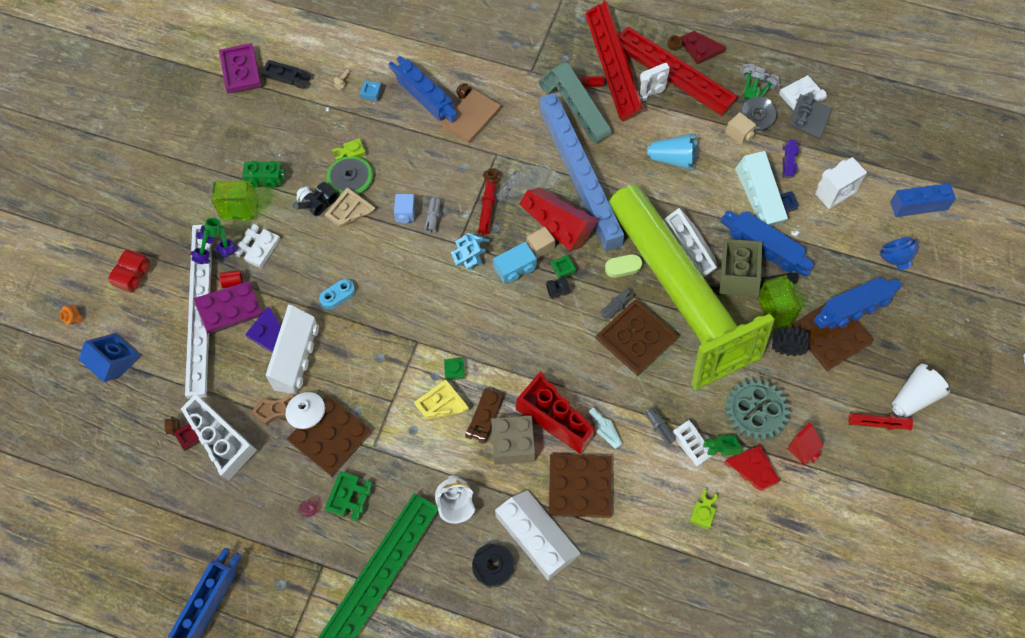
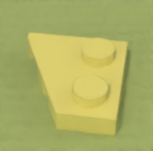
M447 380L414 402V405L426 420L469 411V407Z

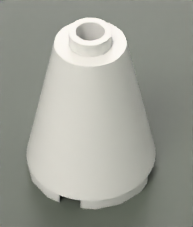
M921 363L917 366L893 400L892 410L899 417H908L950 393V390H946L949 386L943 377L934 369L931 372L927 370L926 367L928 365Z

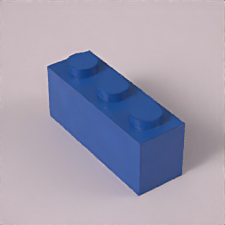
M946 183L897 190L890 203L895 217L949 210L956 197L951 184Z

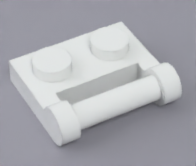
M667 63L641 73L639 95L642 102L646 101L648 96L661 93L666 89L670 68Z
M808 75L781 89L779 95L793 111L800 94L806 96L808 93H813L815 101H822L827 98L826 92L820 89Z

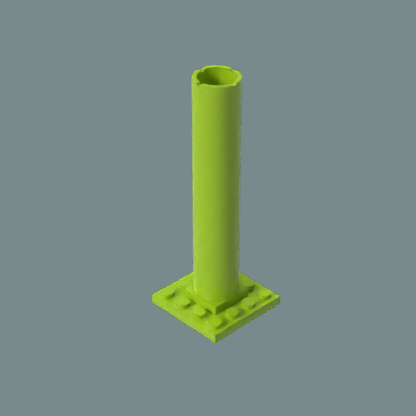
M628 185L627 188L623 187L618 190L609 201L616 219L701 343L691 383L694 390L696 391L762 359L774 323L772 315L758 316L749 324L737 326L638 185Z

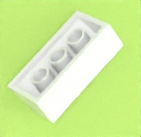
M288 305L266 377L274 391L297 395L298 388L301 389L303 384L302 375L308 368V355L313 351V339L318 334L319 325H317L315 317L293 305Z
M528 490L511 497L495 510L496 518L548 581L581 555Z

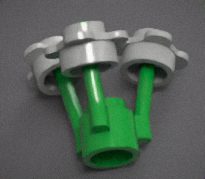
M744 64L743 69L740 70L742 76L747 79L743 94L744 100L747 101L749 98L756 96L763 97L768 89L780 88L778 76L765 73V69L754 64ZM755 79L753 85L750 86V80ZM759 80L763 81L765 85L762 92H760V88L757 86Z

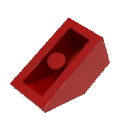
M809 422L795 436L787 450L806 466L810 461L814 463L821 456L819 451L823 448V444L813 425Z

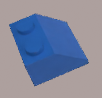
M114 333L84 341L78 360L100 380L107 382L122 376L140 359L141 355Z

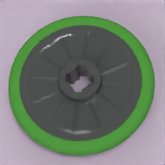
M346 156L336 160L331 164L326 174L327 183L339 195L346 188H349L355 194H360L369 187L373 179V171L369 163L356 156L349 158Z

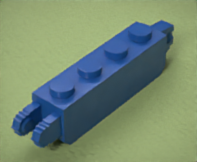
M399 56L397 61L400 65L397 66L392 61L389 63V67L396 75L399 84L437 120H441L444 117L451 123L457 120V113L454 111L455 107L452 105V99L409 59L405 60Z
M727 210L722 216L720 222L730 229L729 235L733 239L762 241V256L766 260L772 261L783 271L789 273L795 271L803 277L810 275L814 264L804 256L805 248L749 212H742L740 215H736Z
M878 277L829 299L814 321L820 329L829 327L831 330L837 327L843 328L852 320L858 321L867 313L871 315L878 308L889 306L896 291L901 288V282L896 279L887 282L884 278Z
M224 548L217 560H212L170 631L168 638H201L237 574L235 570L242 558L241 554L235 553L228 566H225L224 564L230 554V549Z

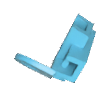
M468 233V235L455 241L458 249L451 252L457 266L465 264L466 269L473 270V266L476 264L482 265L479 255L486 250L481 249L479 244L489 242L490 239Z

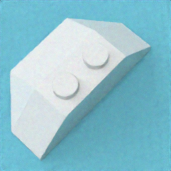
M680 208L664 219L670 231L703 277H706L718 268L714 254L696 226Z

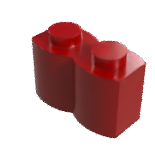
M126 249L121 254L117 265L112 269L108 277L109 283L114 287L133 293L140 286L141 277L149 271L150 261L146 256Z

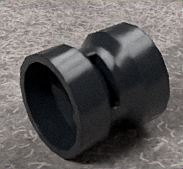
M565 276L558 278L556 281H546L547 291L551 299L557 298L561 294L563 296L570 294Z

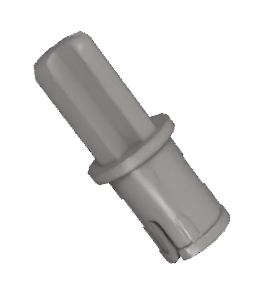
M432 197L429 209L426 212L427 218L424 231L427 233L436 232L437 220L440 218L439 208L441 200L436 197Z

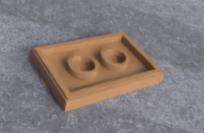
M473 89L454 109L457 113V120L451 123L448 119H445L442 122V127L470 144L501 110V105Z

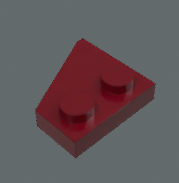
M695 30L680 37L683 47L697 65L724 53L726 50L724 45Z

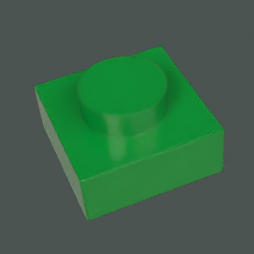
M568 255L551 262V267L558 278L576 273V268Z
M464 358L444 359L445 380L465 379Z

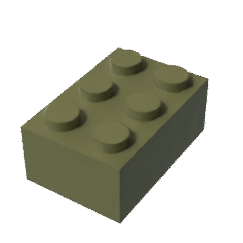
M724 239L719 294L759 296L762 241Z

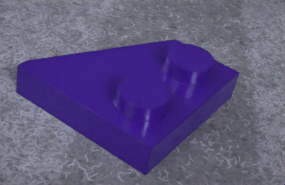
M788 140L783 144L782 150H785V156L782 159V178H791L793 174H796L797 163L794 162L795 156H798L799 145H796L797 140Z
M267 306L245 335L251 341L273 353L281 326L270 307Z

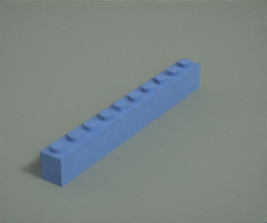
M553 93L541 97L539 111L587 214L600 219L594 229L605 252L621 247L624 239L623 231L557 94Z

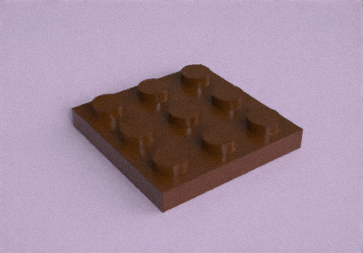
M635 299L596 335L595 339L636 376H639L677 340L678 335Z
M824 304L794 322L791 327L792 329L796 327L799 330L803 329L805 332H808L810 336L808 349L828 372L872 344L874 339L859 321L854 320L850 321L843 328L837 327L831 330L829 327L820 329L814 319L820 314V310L825 306Z
M327 395L323 399L325 413L320 422L308 429L296 428L287 438V441L329 476L333 477L373 432Z
M550 454L549 516L611 518V456Z

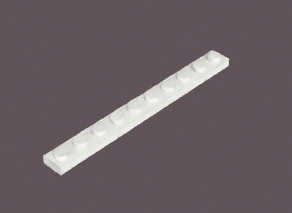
M202 225L192 226L191 251H194L195 248H201L202 239H198L196 233L200 232ZM206 243L205 249L209 251L210 263L197 264L191 260L185 397L187 399H191L195 394L200 398L207 397L209 333L207 334L193 298L211 292L212 244Z

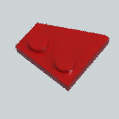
M761 446L729 458L724 462L727 467H732L740 473L739 476L743 479L750 481L752 486L759 491H763L780 482Z

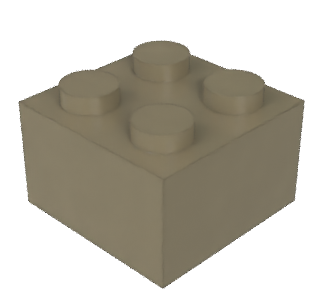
M532 416L492 418L494 464L535 462Z

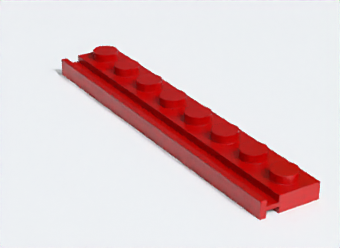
M604 0L601 5L598 4L587 11L585 16L619 119L624 122L637 114V111L640 109L643 110L644 107L609 5Z
M627 26L619 34L625 54L648 69L667 63L670 67L667 81L720 116L737 100L738 96Z

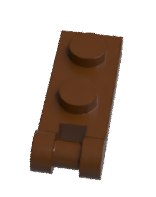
M488 388L484 389L470 426L466 431L465 438L470 440L474 438L479 443L485 444L492 427L491 419L497 415L504 397L503 393ZM477 427L483 429L482 432H478L475 430Z

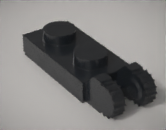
M272 60L267 61L261 72L262 77L295 85L297 88L302 89L307 87V83L304 80L310 81L311 75L308 72Z

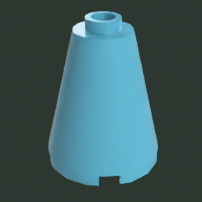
M689 134L654 141L651 145H648L647 155L654 161L694 170L695 165H692V162L697 159V141H694L693 138L697 136L696 134Z

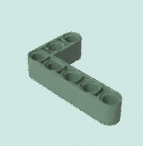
M564 61L552 68L539 80V86L544 93L548 94L555 88L559 90L593 143L597 144L611 134L607 122L567 62Z

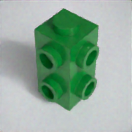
M251 161L244 162L242 178L245 185L252 188L282 187V181L286 178V172L280 162Z

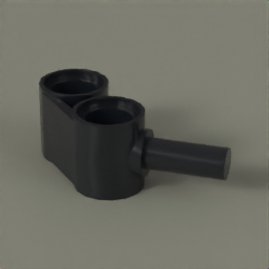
M322 182L315 189L317 196L313 193H308L304 196L302 202H295L293 208L295 210L305 209L314 216H319L326 208L335 203L339 193L328 183Z

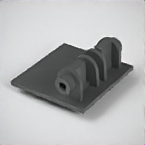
M808 93L806 96L800 94L788 125L821 139L832 108L815 101L813 93Z

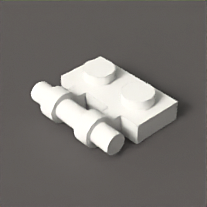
M253 224L245 232L243 240L238 242L236 245L238 250L233 254L240 257L242 253H245L244 259L246 262L262 268L281 239L278 235L263 229L260 235L257 234L259 227ZM251 240H254L255 242L252 247H248Z

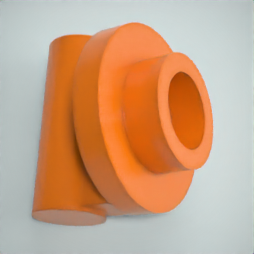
M74 304L63 306L60 311V318L67 325L83 321Z

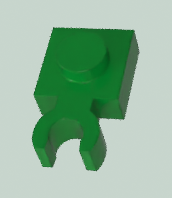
M735 435L716 436L715 440L706 439L703 444L704 448L709 447L707 454L711 456L717 452H720L722 456L740 455L743 449Z

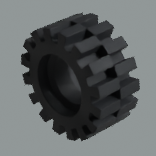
M782 327V329L777 328L773 333L772 349L777 353L780 352L781 355L802 356V354L808 352L810 336L805 330H799L796 327L795 329H792V327L787 329L786 327Z

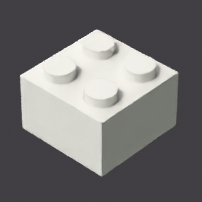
M853 157L847 161L842 160L835 168H830L822 174L823 178L817 185L818 189L815 195L828 209H831L857 193L867 172Z

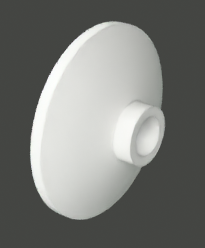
M312 392L296 395L286 407L287 421L298 429H308L320 422L325 413L324 401L319 395Z

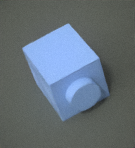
M395 194L394 216L396 222L403 224L414 222V194Z

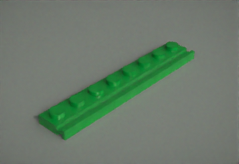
M413 493L318 638L358 637L438 513L436 505Z

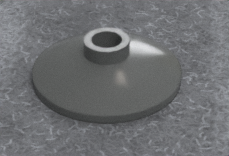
M756 96L749 98L741 108V113L756 124L755 130H764L775 121L776 109L773 103L764 97Z

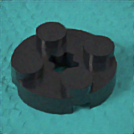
M486 544L476 551L472 562V571L476 580L485 585V587H500L507 583L513 575L514 559L506 547ZM491 560L494 563H499V565H497V570L495 571L493 569L489 570L487 568L489 567V561Z

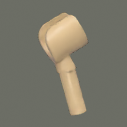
M348 69L340 77L334 78V87L338 90H342L345 87L343 80L350 73Z

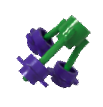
M213 217L206 219L205 225H202L200 232L196 233V237L202 239L201 248H195L190 253L192 255L191 260L195 263H210L209 251L205 249L206 243L212 244L214 238L221 234L222 241L218 243L216 252H220L223 257H227L238 250V246H234L232 240L226 239L225 227L221 226L219 219Z

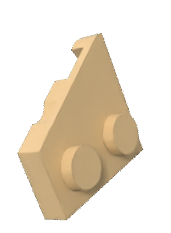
M346 188L325 213V217L338 227H342L373 213L375 207L349 188Z

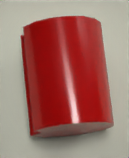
M241 270L220 273L221 287L228 288L243 283Z

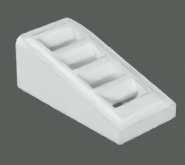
M690 420L673 431L677 443L696 467L712 457L707 454L709 448L703 447L704 440ZM686 430L689 432L685 436L681 435ZM693 437L694 440L687 444L686 441ZM698 444L699 447L692 451L691 448ZM703 450L705 453L697 458L695 455Z

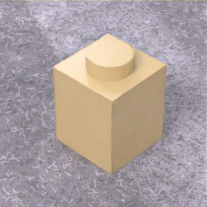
M739 112L728 122L725 133L742 145L745 141H750L754 137L756 124Z
M546 227L526 237V244L537 259L555 249V239Z

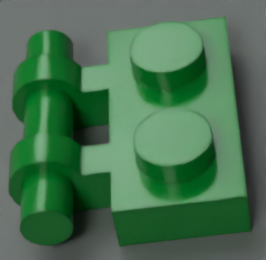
M339 471L324 510L345 517L347 510L353 512L350 519L358 522L360 515L364 513L365 502L371 495L372 491L370 489L373 483L365 480L363 487L359 486V477ZM354 493L360 494L356 504L351 503Z

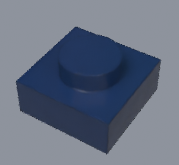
M792 191L780 194L786 213L798 209V204Z

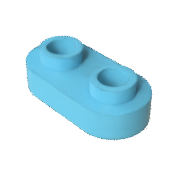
M343 279L324 290L319 297L322 307L328 310L334 309L350 299L355 293L354 284L350 280Z

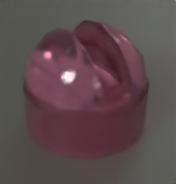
M306 499L299 506L298 512L304 517H312L317 512V507L311 499Z

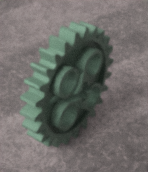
M750 379L747 384L743 380L741 386L736 384L735 390H730V396H727L725 400L728 403L724 405V409H727L724 416L730 417L727 424H734L731 430L738 429V436L743 433L746 434L745 440H748L750 436L753 437V442H756L758 437L764 442L766 436L769 440H772L774 435L778 437L781 433L780 431H784L786 428L784 424L789 422V419L786 417H789L791 414L790 411H787L790 404L784 403L787 397L780 396L782 390L775 391L776 385L769 387V381L762 384L761 379H758L757 383ZM754 395L761 396L762 400L756 399ZM767 400H770V401H771V402L765 404V405L762 407L761 411H760V410H757V409H759V408L764 404V402H766ZM739 406L746 407L747 411H742ZM767 409L773 410L776 415L769 414ZM753 410H757L754 414H752V416H751L749 419H747V420H744V419H743V418H746L747 416L751 415V413L753 412ZM752 421H758L761 426H755Z

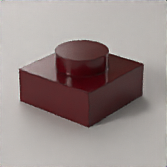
M189 423L174 432L184 451L200 442L198 435Z

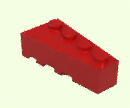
M540 187L527 190L519 203L521 207L543 227H546L549 233L569 251L582 248L600 220L596 217H591L581 209L578 210L572 204L558 199L557 196Z
M540 371L517 398L515 410L524 416H532V422L581 454L592 440L595 429L578 411H575L569 405L570 402L556 391L557 388L552 383H549L545 379V375Z

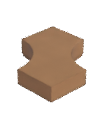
M290 393L285 398L276 401L262 398L250 414L267 426L276 419L286 418V407L295 396Z

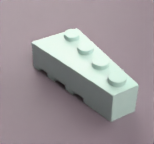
M762 151L744 156L735 170L756 218L771 227L783 224L788 217L766 152Z

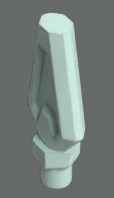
M595 408L589 410L588 413L592 417L591 420L595 423V432L615 449L619 448L622 442L612 421L604 418Z

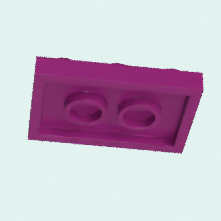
M252 43L219 50L227 94L261 87Z
M249 281L193 298L207 334L258 318L262 314Z

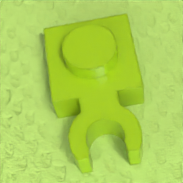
M360 138L344 143V148L342 149L335 148L332 150L334 156L340 155L335 157V160L346 156L348 158L352 156L360 158L366 156Z
M704 490L701 494L702 503L696 501L689 522L709 530L716 511L711 505L716 502L717 494H714L713 499L709 500L706 498L707 490Z

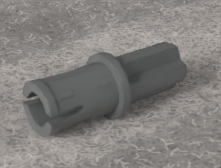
M624 289L621 294L616 298H612L611 302L601 310V316L608 320L618 310L621 311L623 306L634 298L633 293L628 295L631 291Z
M651 407L644 413L652 423L653 430L658 431L666 444L669 445L676 440V437L666 425L668 422L661 417L656 407Z

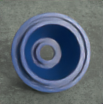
M912 237L893 240L882 246L879 252L880 256L887 263L896 265L898 270L907 269L913 266L912 259H914L918 252L917 239H912Z

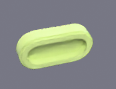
M633 254L612 258L606 262L605 272L612 278L636 274L641 270L642 260L639 256Z

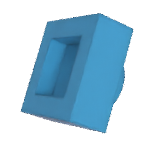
M364 80L360 91V98L377 101L382 88L381 83Z

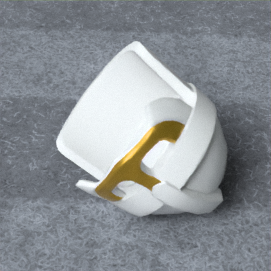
M449 476L448 479L444 480L437 487L435 492V501L440 517L444 521L453 524L468 520L475 511L472 502V494L474 493L468 483L458 478V476Z

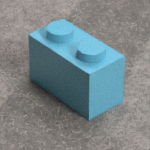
M526 242L493 258V268L503 283L506 284L516 281L525 273L533 272L537 268V258Z

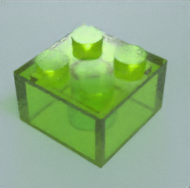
M251 181L213 182L211 201L221 220L257 219L259 200Z
M787 275L764 282L757 299L764 314H771L774 318L771 330L774 331L777 328L781 329L782 327L791 326L802 309V302L794 292L793 283L789 281Z

